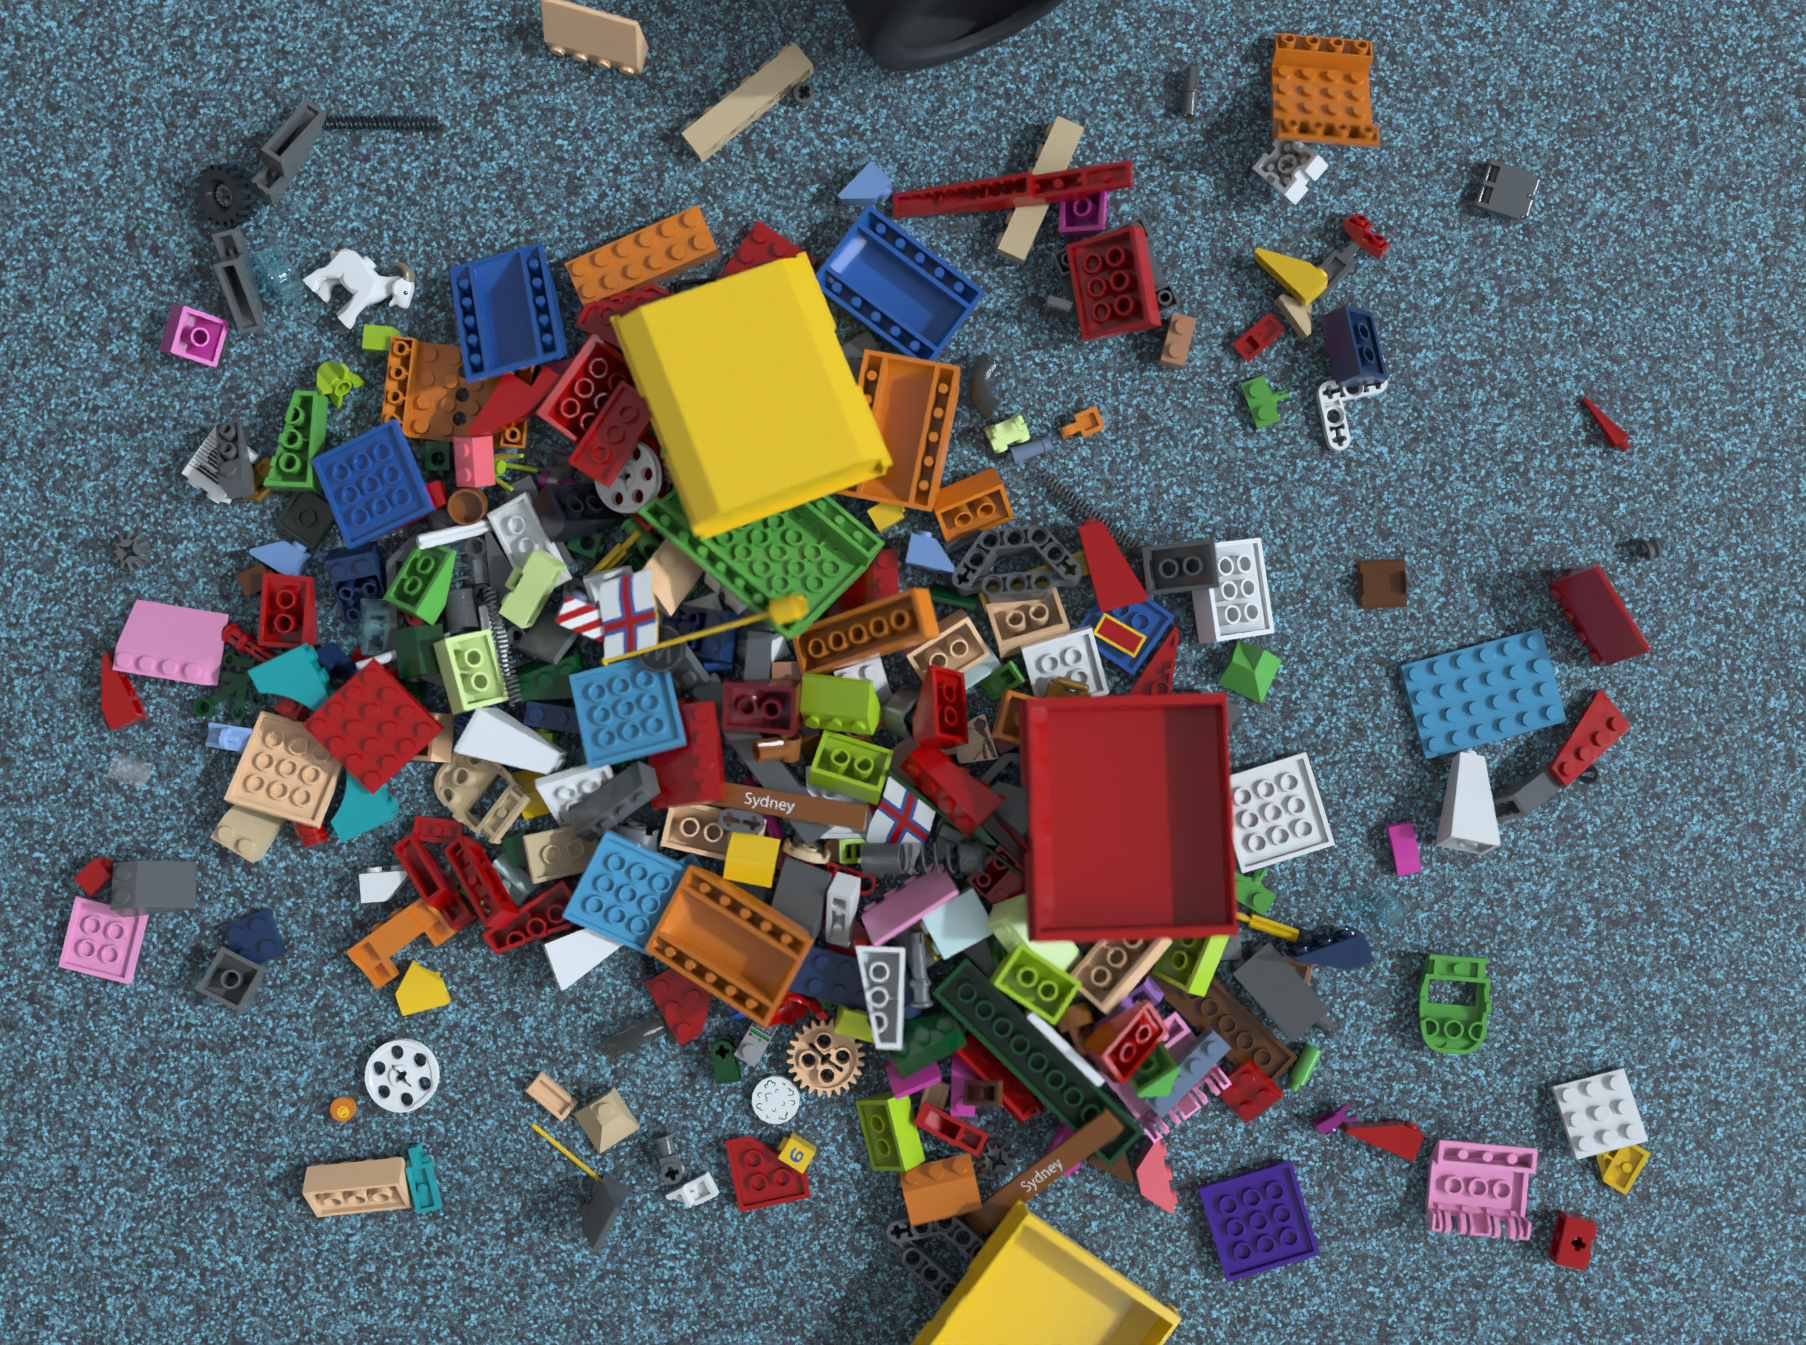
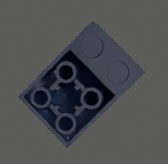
M377 541L365 543L355 549L342 547L329 550L324 564L346 626L386 619L387 601L383 597L387 593V577Z
M680 604L670 618L663 614L662 626L674 629L682 637L742 620V615ZM741 625L686 640L685 642L695 656L734 663Z
M1350 926L1340 927L1336 929V933L1328 936L1326 933L1313 937V941L1305 944L1303 941L1290 945V949L1285 950V954L1296 962L1349 970L1374 962L1365 934L1353 927L1350 928Z

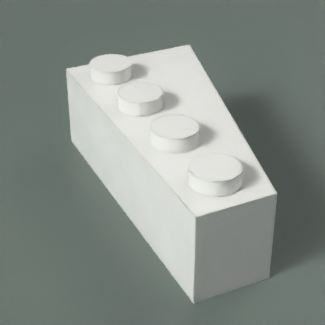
M856 946L876 1049L901 1050L905 948Z

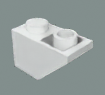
M402 864L392 865L391 870H382V866L368 867L367 872L359 874L361 903L382 902L392 899L410 878Z

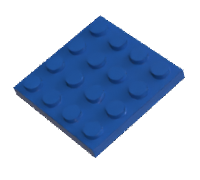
M392 419L311 459L348 549H355L435 510L397 419Z

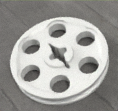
M640 442L637 446L641 451L639 460H634L632 453L609 489L595 480L599 497L606 506L614 511L637 513L655 496L657 497L662 481L660 462L654 451L645 443ZM647 468H651L653 473L649 481L644 476ZM630 473L631 477L625 479V475ZM638 490H641L644 495L641 503L636 501L635 495ZM618 492L623 495V502L620 505L615 501V496Z
M408 1038L394 1039L380 1046L369 1058L365 1069V1084L368 1093L379 1106L392 1112L404 1113L421 1107L432 1097L439 1082V1066L434 1054L424 1044ZM398 1045L403 1048L404 1054L401 1058H396L392 1055L393 1046ZM417 1053L425 1055L426 1064L424 1066H419L415 1063L414 1056ZM376 1061L384 1063L386 1069L383 1074L375 1072L373 1067ZM405 1071L407 1073L405 1079L399 1080L397 1077L400 1074L399 1072ZM421 1077L429 1078L431 1081L429 1089H422L419 1086V1079ZM380 1085L389 1087V1097L380 1096L378 1093ZM402 1093L412 1095L413 1102L411 1105L402 1103Z

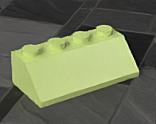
M1026 894L993 905L986 925L1008 952L1021 942L1069 975L1085 957L1074 942H1027Z

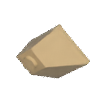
M615 1087L573 1113L599 1154L640 1128Z

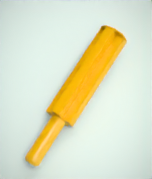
M636 530L623 544L618 543L589 574L615 568L628 554V548L641 536V532Z
M1237 912V920L1248 923V927L1294 943L1298 938L1299 929L1252 913L1248 916Z

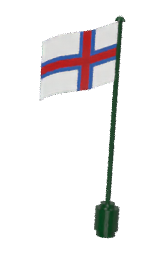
M889 769L885 773L888 781L883 799L870 822L866 841L871 844L902 843L905 848L906 871L909 864V843L912 844V864L914 867L916 858L921 851V844L925 843L930 833L935 813H938L958 830L960 829L938 807L893 774L892 769ZM973 834L969 836V838L974 842L982 843V841L979 840ZM985 844L988 853L1025 880L1024 873ZM910 866V869L907 873L913 876V870Z

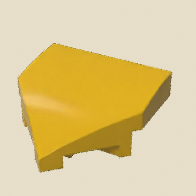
M412 960L395 993L403 1016L450 1003V996L445 983L440 978L441 972L430 971L419 966V962Z
M1635 1144L1596 1154L1603 1182L1627 1195L1651 1153Z

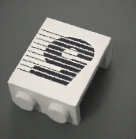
M215 426L182 471V474L188 478L187 482L196 489L203 488L207 491L206 496L218 504L220 501L230 504L232 499L227 496L218 484ZM247 446L251 463L258 464L263 457Z

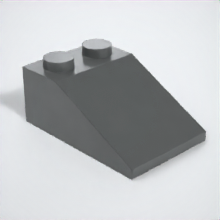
M1215 538L1142 547L1147 595L1220 588Z
M786 857L771 905L773 909L801 925L814 941L824 928L827 892L830 888L832 873Z
M140 860L113 863L111 911L125 918L195 909L197 863Z
M607 1174L603 1181L597 1180L591 1191L595 1195L591 1203L586 1201L580 1212V1215L583 1216L580 1226L591 1249L596 1253L632 1189Z

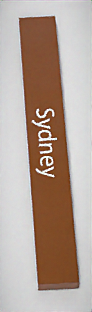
M725 782L726 802L710 804L862 831L865 830L868 812L867 805Z
M1105 1109L982 1201L983 1210L967 1213L965 1219L982 1235L1004 1219L1018 1199L1023 1203L1027 1202L1119 1134L1123 1126Z

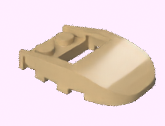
M455 751L451 754V763L444 762L437 772L434 781L435 793L441 803L453 813L452 817L468 826L473 832L485 835L489 838V842L494 844L501 843L500 839L526 805L533 801V798L517 777L500 763L460 754ZM500 775L509 783V786L482 821H480L470 811L496 777Z

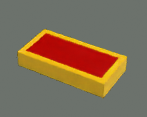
M1103 613L1093 631L1094 636L1133 658L1136 657L1146 639V636L1106 613Z

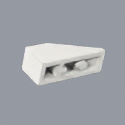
M837 872L827 892L825 942L849 948L860 896L861 878Z

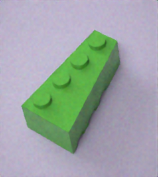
M294 390L285 417L286 423L277 441L279 445L275 457L272 456L269 465L271 469L268 477H265L263 486L274 491L321 493L322 485L311 459L323 454L325 450L328 397L321 395L318 391Z

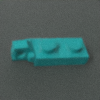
M421 1143L411 1145L408 1148L410 1159L406 1160L407 1167L405 1169L416 1212L421 1214L441 1209L443 1204L432 1161L429 1155H424Z

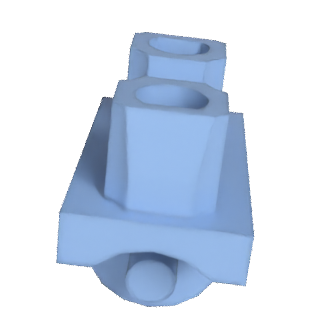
M209 722V733L205 746L244 752L253 729Z

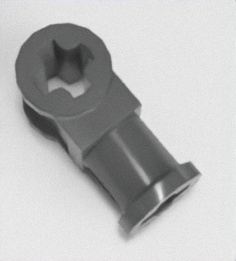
M673 1132L665 1133L652 1139L653 1143L657 1145L660 1156L661 1178L670 1185L678 1183L685 1171V1166L674 1147L672 1140L674 1137ZM670 1166H672L673 1170L678 1169L675 1176L672 1172L668 1173Z

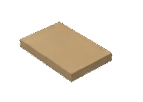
M571 825L522 836L531 883L535 884L583 873L599 844L598 838L588 842L573 836Z

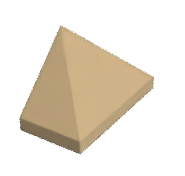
M1284 294L1280 295L1274 301L1300 339L1304 340L1311 334L1312 304L1305 308L1297 299Z

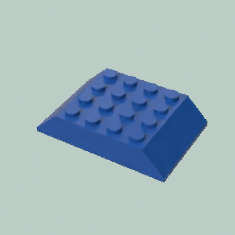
M869 204L815 275L823 296L833 305L869 330V332L901 356L935 361L986 293Z
M542 242L449 268L467 383L561 358L568 353L555 281Z

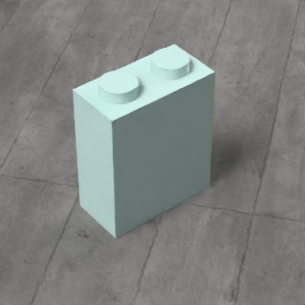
M973 886L959 892L958 895L925 915L919 921L924 933L931 934L934 940L931 942V945L936 955L942 954L944 960L993 934L986 925L989 915Z

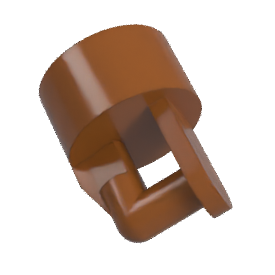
M475 487L459 488L448 501V513L460 525H474L488 511V501L485 494Z
M1080 1003L1067 1007L1056 1023L1060 1036L1071 1035L1077 1053L1085 1059H1092L1082 1046L1091 1036V1027L1095 1025L1088 1003Z

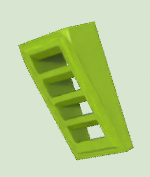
M837 838L838 863H861L862 846L868 843L866 838ZM846 844H851V857H847ZM856 844H860V857H856Z

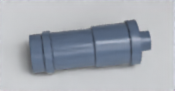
M1048 436L1041 437L1029 443L1010 447V453L1006 454L1008 461L1013 460V463L1017 464L1033 456L1047 453L1052 450V444Z

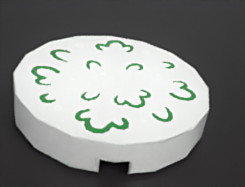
M783 1075L767 1076L756 1085L752 1094V1106L755 1113L761 1120L769 1124H781L789 1121L796 1114L800 1105V1093L795 1083Z

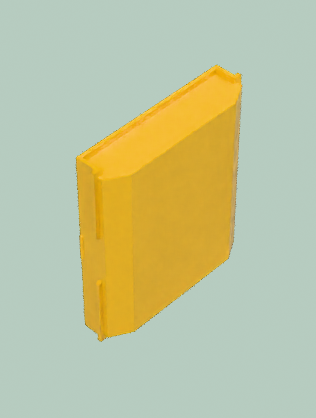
M806 252L796 254V258L780 259L642 306L622 318L620 315L610 318L640 397H644L652 416L650 420L661 448L665 449L666 454L664 458L695 536H699L700 541L885 475L887 467L893 464L861 386H856L834 332L836 329L835 322Z
M1018 1199L968 1266V1272L933 1319L927 1321L910 1345H1163L1182 1318L1178 1314L1179 1310L1172 1304L1165 1307L1143 1288L1030 1212L1027 1205Z

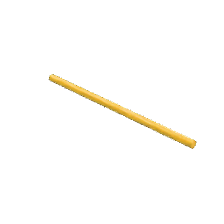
M533 1123L531 1127L596 1181H603L601 1177Z

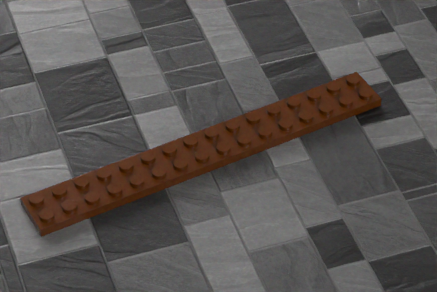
M991 815L982 827L1024 865L1025 853L998 824L997 818ZM1155 964L1143 976L1144 979L1150 975L1164 992L1163 997L1201 1033L1210 1026L1231 1047L1225 1056L1236 1066L1250 1058L1274 1083L1297 1059V1056L1213 977L1205 997L1188 993L1152 974Z

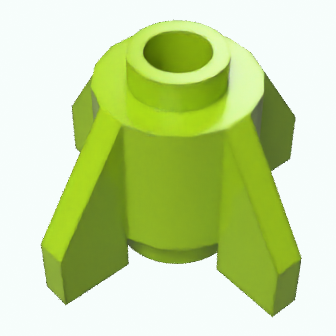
M328 361L321 364L317 370L316 390L321 395L329 394L331 401L337 408L342 406V396L347 394L351 387L364 386V381L358 375L349 372V368L344 363Z

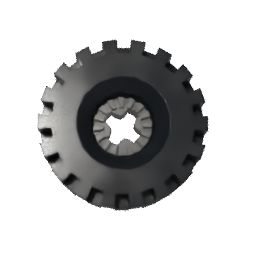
M239 164L208 165L206 169H202L199 172L201 176L196 178L199 186H194V192H198L199 197H195V200L201 204L198 209L200 212H205L204 218L212 220L211 224L215 226L244 225V223H249L251 221L250 218L255 217L257 214L254 209H259V203H256V199H259L260 196L259 193H255V188H258L256 182H251L253 178L251 173L245 174L247 169L238 167Z

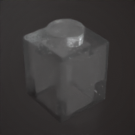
M115 753L107 777L131 786L144 785L151 775L150 767L152 762L128 753Z

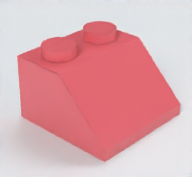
M452 435L456 486L476 488L495 485L492 436Z

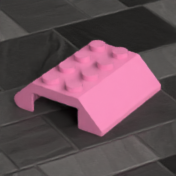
M1176 1011L1163 1020L1169 1031L1161 1040L1174 1060L1196 1039L1195 1035ZM1217 1064L1168 1112L1175 1124L1179 1125L1182 1123L1174 1112L1175 1109L1186 1120L1201 1108L1194 1098V1094L1198 1096L1204 1105L1209 1102L1206 1095L1199 1089L1205 1082L1216 1096L1221 1092L1212 1080L1215 1079L1223 1090L1232 1084ZM1100 1069L1098 1070L1112 1090H1115L1154 1144L1163 1138L1155 1124H1158L1165 1135L1170 1132L1166 1123L1144 1101L1143 1097H1138L1128 1080L1122 1086L1105 1076Z
M1438 1139L1429 1157L1425 1202L1429 1231L1441 1232L1443 1229L1444 1233H1450L1452 1229L1451 1216H1455L1459 1234L1465 1235L1467 1232L1468 1235L1490 1237L1492 1234V1237L1499 1238L1501 1233L1500 1220L1504 1221L1506 1235L1509 1239H1514L1516 1236L1518 1240H1529L1531 1222L1525 1217L1529 1173L1536 1174L1538 1149Z

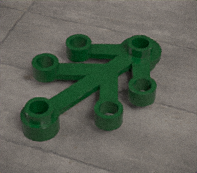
M226 653L222 658L223 664L227 667L238 665L251 669L262 663L255 657L253 659L239 657L236 653ZM229 656L234 657L233 664H229ZM248 670L243 674L220 671L218 680L231 683L210 698H198L193 703V712L197 716L208 717L214 713L216 705L236 692L231 716L235 720L245 719L248 715V710L245 707L248 685L252 680ZM255 686V691L250 696V701L255 706H263L267 702V695L259 693ZM258 694L262 697V701L260 703L256 702V696ZM205 703L209 705L207 712L203 709ZM239 708L242 710L241 717L236 715V711Z

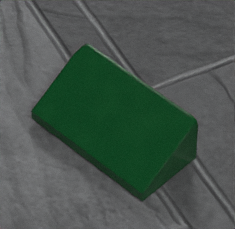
M937 583L931 584L929 592L931 602L973 611L976 609L978 593L961 596L955 592L954 587Z

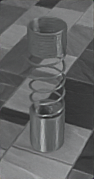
M448 509L437 510L427 516L431 532L460 525L450 517ZM461 539L441 545L445 546L447 544H459L463 543L464 540ZM456 552V556L466 554V552ZM468 564L455 565L453 569L464 568ZM470 576L451 578L450 582L470 579ZM472 588L448 591L444 613L449 633H463L478 629L479 621Z
M935 842L933 845L934 862L929 872L924 861L925 846L922 843L921 865L918 872H916L912 864V844L909 843V864L904 872L906 855L902 843H865L861 850V868L865 875L906 874L910 866L915 874L920 873L922 867H924L928 874H931L935 865L941 874L946 871L947 866H949L953 874L958 872L959 867L963 874H981L986 871L987 851L984 842H960L958 866L956 871H953L949 860L950 847L947 842V859L945 868L941 872L937 863V844Z

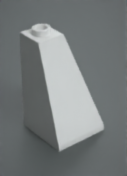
M497 707L477 708L454 748V751L460 754L544 774L559 772L566 763L564 758L568 753Z
M1463 750L1452 758L1435 846L1484 855L1500 846V836L1485 756L1476 755L1475 751Z
M585 927L541 942L557 987L561 991L568 988L623 945Z

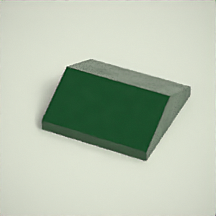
M442 623L434 624L433 626L430 624L417 625L393 631L399 679L441 673L433 644L445 639Z

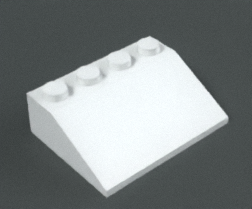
M1261 538L1216 543L1220 588L1192 591L1199 644L1275 633Z

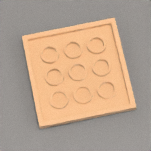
M261 710L224 800L228 803L319 829L344 766L302 726L303 722H293L286 717Z

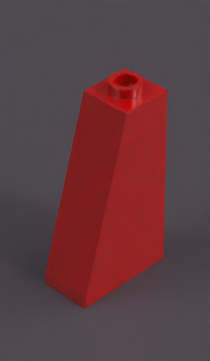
M1095 518L1081 522L1082 526L1076 530L1098 612L1102 613L1147 601L1148 596L1104 523L1102 521L1096 522Z

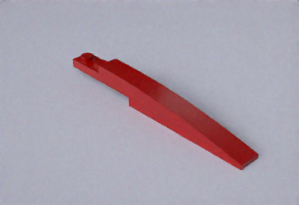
M1126 160L1038 175L1026 172L894 193L893 217L910 218L972 213L1086 199L1087 194L1133 188L1132 162Z

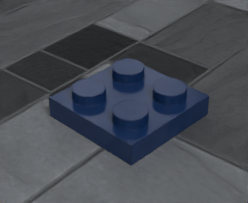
M269 908L222 927L231 951L256 964L287 952Z

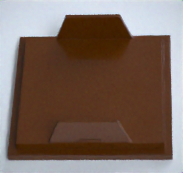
M1405 559L1356 561L1358 609L1407 607Z

